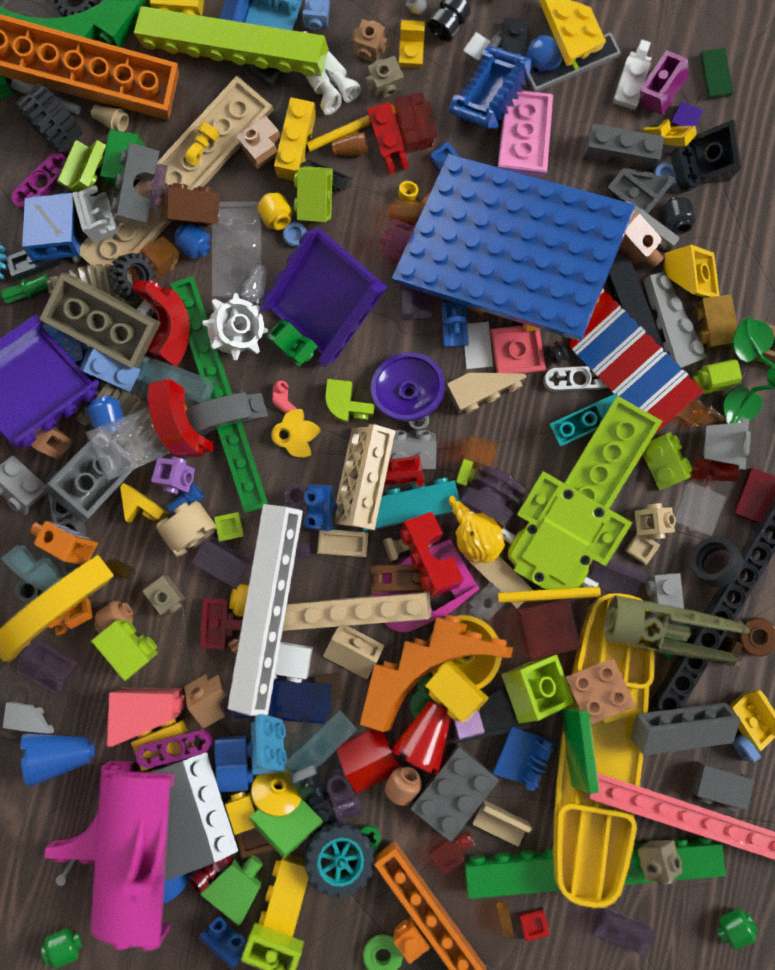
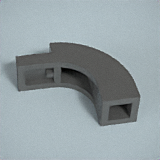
M245 392L228 395L200 403L186 410V416L191 427L201 436L223 426L260 420L268 416L262 393L246 395Z

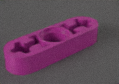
M61 153L51 154L13 191V203L20 210L24 211L25 202L21 199L23 195L27 198L47 196L59 185L57 180L62 168H57L55 164L58 162L64 166L67 158ZM48 170L54 175L53 178L48 174ZM46 177L48 179L46 186L42 188L36 187L37 179ZM32 187L37 193L34 194L29 188Z
M198 729L147 742L137 750L136 760L140 766L151 768L201 755L210 748L212 737L208 731ZM197 735H199L200 739H205L206 742L202 745V748H199V745H193L188 748L190 752L187 753V743L197 739ZM176 741L180 744L181 752L179 755L174 756L168 752L167 746L169 742ZM147 748H149L150 752L161 749L162 754L155 755L151 758V761L149 758L143 757V754L147 752Z

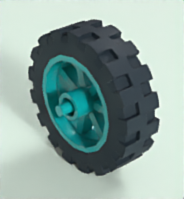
M333 822V825L329 826L326 824L322 826V830L316 831L312 835V840L308 841L306 845L307 850L304 853L306 873L319 892L325 893L326 896L332 898L333 896L345 898L347 894L352 896L357 893V889L365 887L367 884L366 880L372 876V866L375 863L374 849L366 835L358 827H354L350 823L345 822V824H341V822ZM337 841H346L342 850H338ZM330 844H332L334 849L331 854L324 852ZM351 844H353L357 853L345 855ZM321 857L332 860L325 867H321ZM357 859V863L354 869H352L348 865V861ZM336 866L335 878L325 874ZM346 869L349 872L346 876L340 877L341 870Z

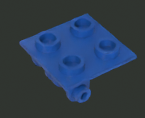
M511 726L493 774L525 784L527 789L535 791L536 787L539 788L542 773L546 771L544 767L548 766L547 761L551 752L554 751L553 745L555 741Z

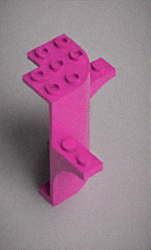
M108 761L101 767L99 806L94 821L82 834L67 840L53 841L45 848V858L53 859L57 863L68 862L69 859L79 860V863L82 864L95 862L90 926L93 937L113 944L114 949H126L129 946L140 947L141 950H154L156 947H160L170 929L169 922H162L169 795L170 789L174 785L175 774L134 772L135 762Z

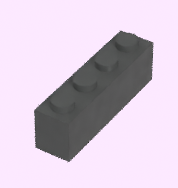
M726 703L636 714L631 740L643 756L734 743L740 718Z

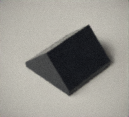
M733 119L697 134L689 142V146L695 153L701 179L700 184L730 181L742 168L736 123Z

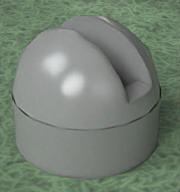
M407 0L406 6L412 14L421 15L425 12L427 3L426 0Z
M429 416L424 417L425 421L415 425L414 421H409V424L416 430H423L429 424Z

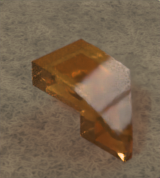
M697 399L693 400L675 416L688 426H700L725 420V417L714 408L704 406Z

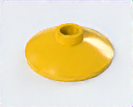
M285 769V772L258 775L255 778L251 795L254 804L261 812L279 817L290 814L299 806L302 798L292 785L290 775L293 774L292 772ZM275 785L281 786L282 789H281V790H277V789L274 788V786H275Z

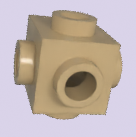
M662 503L648 504L646 505L647 509L635 511L637 536L650 535V539L666 538L665 533L675 532L676 519L672 508H662Z

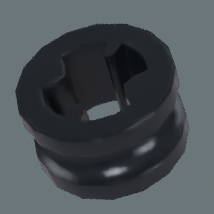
M555 341L553 343L554 346H548L546 351L550 359L559 366L562 364V360L566 361L569 359V355L565 347L559 341Z

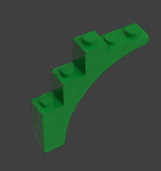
M104 0L102 3L84 12L67 17L47 19L27 17L10 12L1 6L0 14L95 41L100 39L103 43L122 47L136 27L141 6L151 8L150 0Z

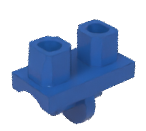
M442 302L444 347L468 346L466 305L456 302Z
M309 484L308 491L305 492V502L308 505L305 527L313 530L332 531L333 510L337 509V503L333 502V486Z
M217 917L199 937L215 953L216 959L223 960L233 970L241 961L247 946L245 939L233 931L221 917Z

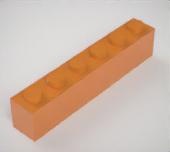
M393 841L376 854L374 865L449 970H487L484 963L397 842Z

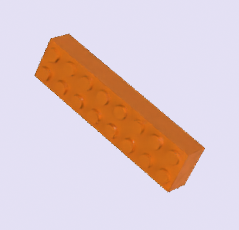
M0 14V76L34 85L39 83L52 90L169 121L179 77L178 63Z

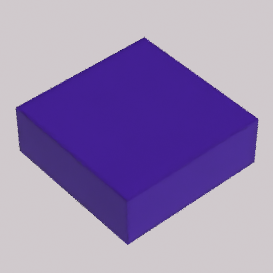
M681 101L670 126L696 127L703 110Z

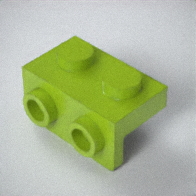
M97 140L90 147H87L81 142L75 141L57 182L73 192H80L93 186L97 179L94 173L96 168H100L103 164V151L106 145Z
M671 432L651 440L643 452L645 461L659 490H663L692 476L690 473L692 466L687 458H683L680 449H682L678 437L676 435L673 436Z

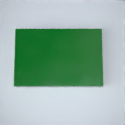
M571 707L562 709L571 787L588 794L599 793L590 714L587 710Z

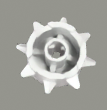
M234 293L232 300L225 304L216 299L212 300L214 312L208 320L203 321V325L207 326L210 343L212 344L211 348L232 354L234 360H238L239 354L246 349L258 354L260 350L257 341L262 337L263 333L268 332V329L264 327L262 315L258 314L260 306H251L253 305L252 303L240 299L237 293Z

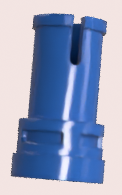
M192 482L189 493H181L170 504H167L166 507L171 514L174 513V516L176 515L174 510L184 503L190 505L195 501H199L204 498V494Z

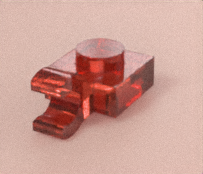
M695 459V467L699 470L692 469L691 471L692 478L703 479L711 475L712 480L737 482L740 476L737 464L711 459L709 461Z
M467 831L455 843L446 839L429 851L430 857L444 876L465 861L462 853L475 845L473 842L474 838Z

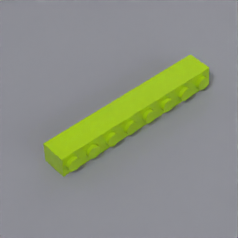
M143 6L140 8L134 34L141 45L149 50L157 48L173 54L180 52L192 57H210L215 61H233L239 65L247 63L262 69L270 67L279 69L282 72H300L306 76H322L329 50L323 35Z

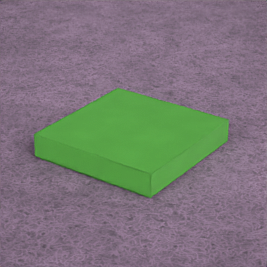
M302 799L299 806L288 815L275 817L267 815L258 809L249 819L283 858L289 855L323 823L321 818Z

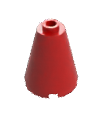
M429 701L395 743L392 752L397 756L400 754L405 756L406 761L437 775L451 716L447 713L448 708L442 702L439 704L436 701Z

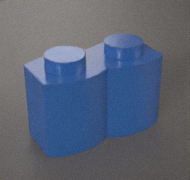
M248 735L217 737L215 740L216 783L219 792L246 791L250 788V783L254 782L255 775H253L252 767H250L249 757H252V742H249Z

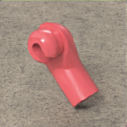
M280 380L273 386L272 402L286 414L297 408L288 401V384Z

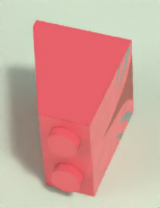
M122 687L110 692L107 746L119 744L170 722L182 714V710L186 708V695H183V688Z

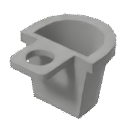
M741 419L740 423L705 426L703 458L737 464L738 469H746V457H749L751 432L748 431L749 419Z

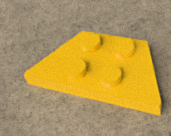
M539 0L566 66L572 65L578 57L583 59L589 56L590 53H595L603 48L606 40L591 7L572 0Z

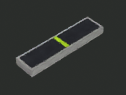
M611 32L603 35L606 42L601 50L590 53L589 56L583 59L581 57L576 58L570 66H566L564 59H562L561 64L553 70L539 72L535 66L530 67V77L527 80L532 91L540 92L618 58L621 52Z

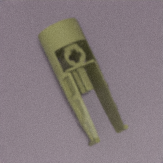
M614 595L609 603L604 628L606 642L688 658L734 662L736 666L741 665L740 661L732 653L664 638L668 637L687 641V638L690 636V626L668 622L669 618L683 623L749 633V628L740 620L734 622L693 610ZM645 609L657 611L659 616L657 617L653 612L645 611Z

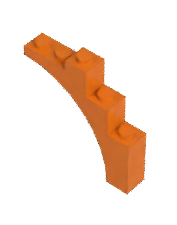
M447 614L445 619L436 617L430 646H428L429 641L415 638L414 642L405 641L400 665L389 661H384V664L374 665L360 725L382 732L391 730L397 712L407 694L432 670L451 660L470 655H493L511 658L513 647L506 646V640L492 637L491 641L483 640L480 633L467 631L465 635L467 624L459 623V617Z

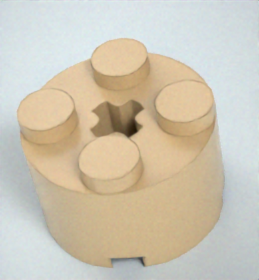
M197 501L190 505L187 503L180 505L174 510L176 515L170 519L165 518L156 525L158 533L176 557L187 553L186 547L190 548L193 546L195 548L203 543L215 532L214 529L218 528L203 506Z

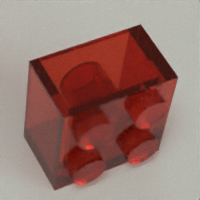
M556 599L516 609L527 658L534 660L581 649L569 599Z

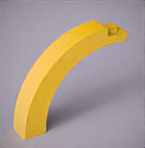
M98 555L37 597L0 629V658L3 662L7 661L9 663L15 659L24 647L45 628L111 580L114 575Z

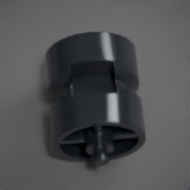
M442 0L440 2L439 9L434 11L427 21V26L434 37L444 42H451L458 33L460 25L464 24L471 14L470 6L465 0Z

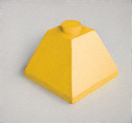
M688 245L664 253V271L669 279L691 294L704 298L719 296L713 252L694 245Z

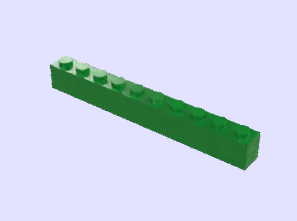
M701 835L697 836V839L687 840L685 837L672 838L677 854L681 859L682 873L675 877L674 881L726 876L723 847L719 841ZM650 839V840H647V841H646V844H647L648 842H650V841H662V840H659V839ZM634 842L624 885L657 882L646 881L644 871L641 868L638 849L645 844ZM553 848L546 849L543 853L525 850L521 851L520 855H510V853L501 852L496 853L495 857L485 858L484 855H472L469 859H464L466 891L469 899L560 891L554 879Z

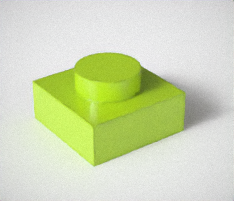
M466 459L462 461L455 482L457 486L465 487L467 482L472 483L476 469L472 468V461Z
M240 512L214 517L215 524L218 527L219 542L245 537Z

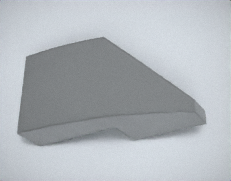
M6 702L3 728L36 733H54L53 726L48 725L43 717L45 712L42 707L34 708L33 705Z

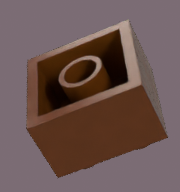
M172 183L168 188L162 190L161 220L201 225L218 224L219 193L212 192L213 188L197 186V188L189 190L186 184Z

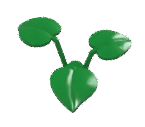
M749 317L744 318L735 330L733 349L738 358L745 362L752 361L757 356L770 367V370L767 372L769 384L753 387L750 391L744 386H737L731 389L723 400V413L727 424L740 423L741 419H749L750 422L758 415L763 405L762 397L755 394V392L775 389V364L762 355V353L771 348L774 341V333L772 328L764 321Z

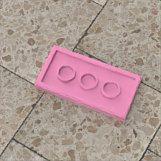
M529 91L517 92L519 99H512L514 107L507 106L509 114L503 113L498 168L527 176L546 178L553 94Z

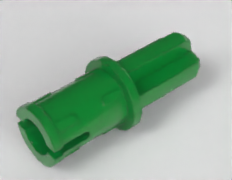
M43 274L29 281L22 280L21 284L2 290V299L6 304H10L26 297L29 299L33 298L32 295L49 289L46 281L48 276Z

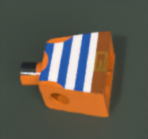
M36 521L31 528V534L37 537L35 545L65 562L85 564L90 560L98 545V542L62 524L50 521L45 523Z

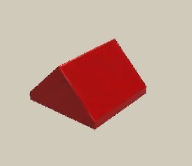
M370 729L335 747L344 774L356 793L388 779L393 770L400 767L385 733L376 729Z

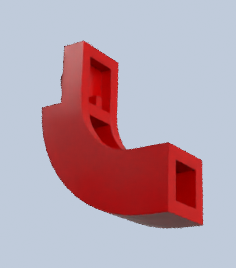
M136 280L131 289L154 309L157 321L161 322L147 352L162 365L177 367L185 354L190 335L189 317L185 305L173 289H163L151 280Z
M170 378L150 383L148 385L149 412L155 431L164 446L176 457L185 455L201 457L205 453L213 452V442L198 434L191 427L187 419L184 405L185 388Z

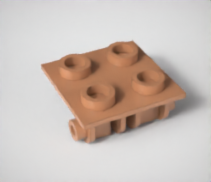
M613 658L566 677L579 708L589 712L591 725L636 706Z

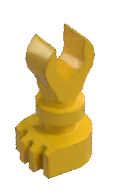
M202 121L197 129L200 136H196L194 139L196 143L187 150L184 157L187 162L194 166L199 163L204 148L209 146V139L216 142L220 136L218 130Z

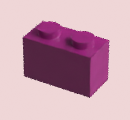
M668 50L665 51L640 89L642 107L661 115L664 114L689 76L688 58Z

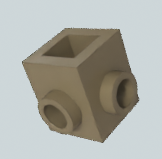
M395 56L385 60H376L368 66L366 83L370 92L374 91L377 99L391 97L397 91L404 88V76Z
M674 840L650 841L638 849L641 868L644 871L646 881H657L659 885H667L674 882L673 879L682 873L681 859L677 854Z

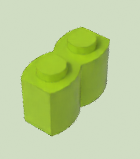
M734 359L703 366L701 370L694 372L691 379L697 382L699 388L705 390L700 394L702 395L730 389L732 385L741 382L742 375L738 361Z

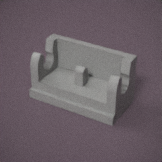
M90 186L80 192L76 191L72 195L82 231L96 244L119 233L116 221H113L114 214L111 212V203L108 195L103 192L97 196H90L98 191L97 186Z

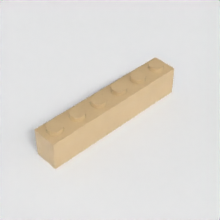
M429 591L287 603L282 631L429 619L431 617Z

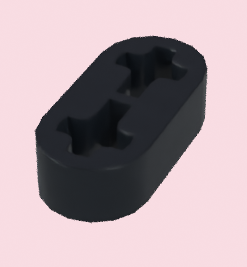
M689 145L679 146L671 153V161L677 185L682 191L689 192L698 187L701 182L695 153Z

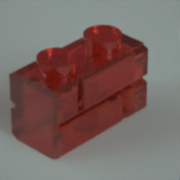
M422 92L411 94L410 96L397 97L395 99V111L405 152L410 153L419 149L423 150L433 147L434 138H437L435 123H430L429 115H432L430 101H425Z

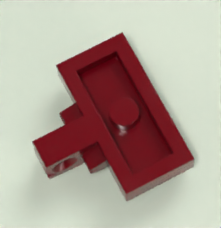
M203 598L200 648L225 650L227 649V637L234 636V630L242 629L243 619H235L234 613H229L230 599Z

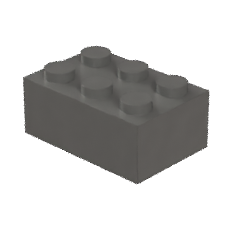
M100 430L43 490L83 523L139 463Z
M456 742L442 760L437 775L431 774L421 787L415 800L410 804L411 810L452 842L498 783L499 779L497 775L493 774V771Z

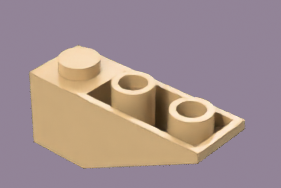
M468 373L447 383L446 390L458 413L460 414L465 411L466 414H469L479 408L478 404L486 400L488 403H491L501 397L500 393L506 390L513 392L521 388L526 375L515 373Z

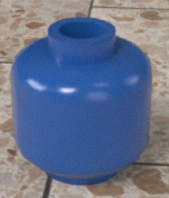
M183 223L174 234L175 247L191 260L198 257L204 258L211 249L209 245L210 235L196 223Z
M106 395L90 400L91 405L87 407V413L92 427L95 430L103 429L104 433L118 430V424L124 421V415L118 399Z

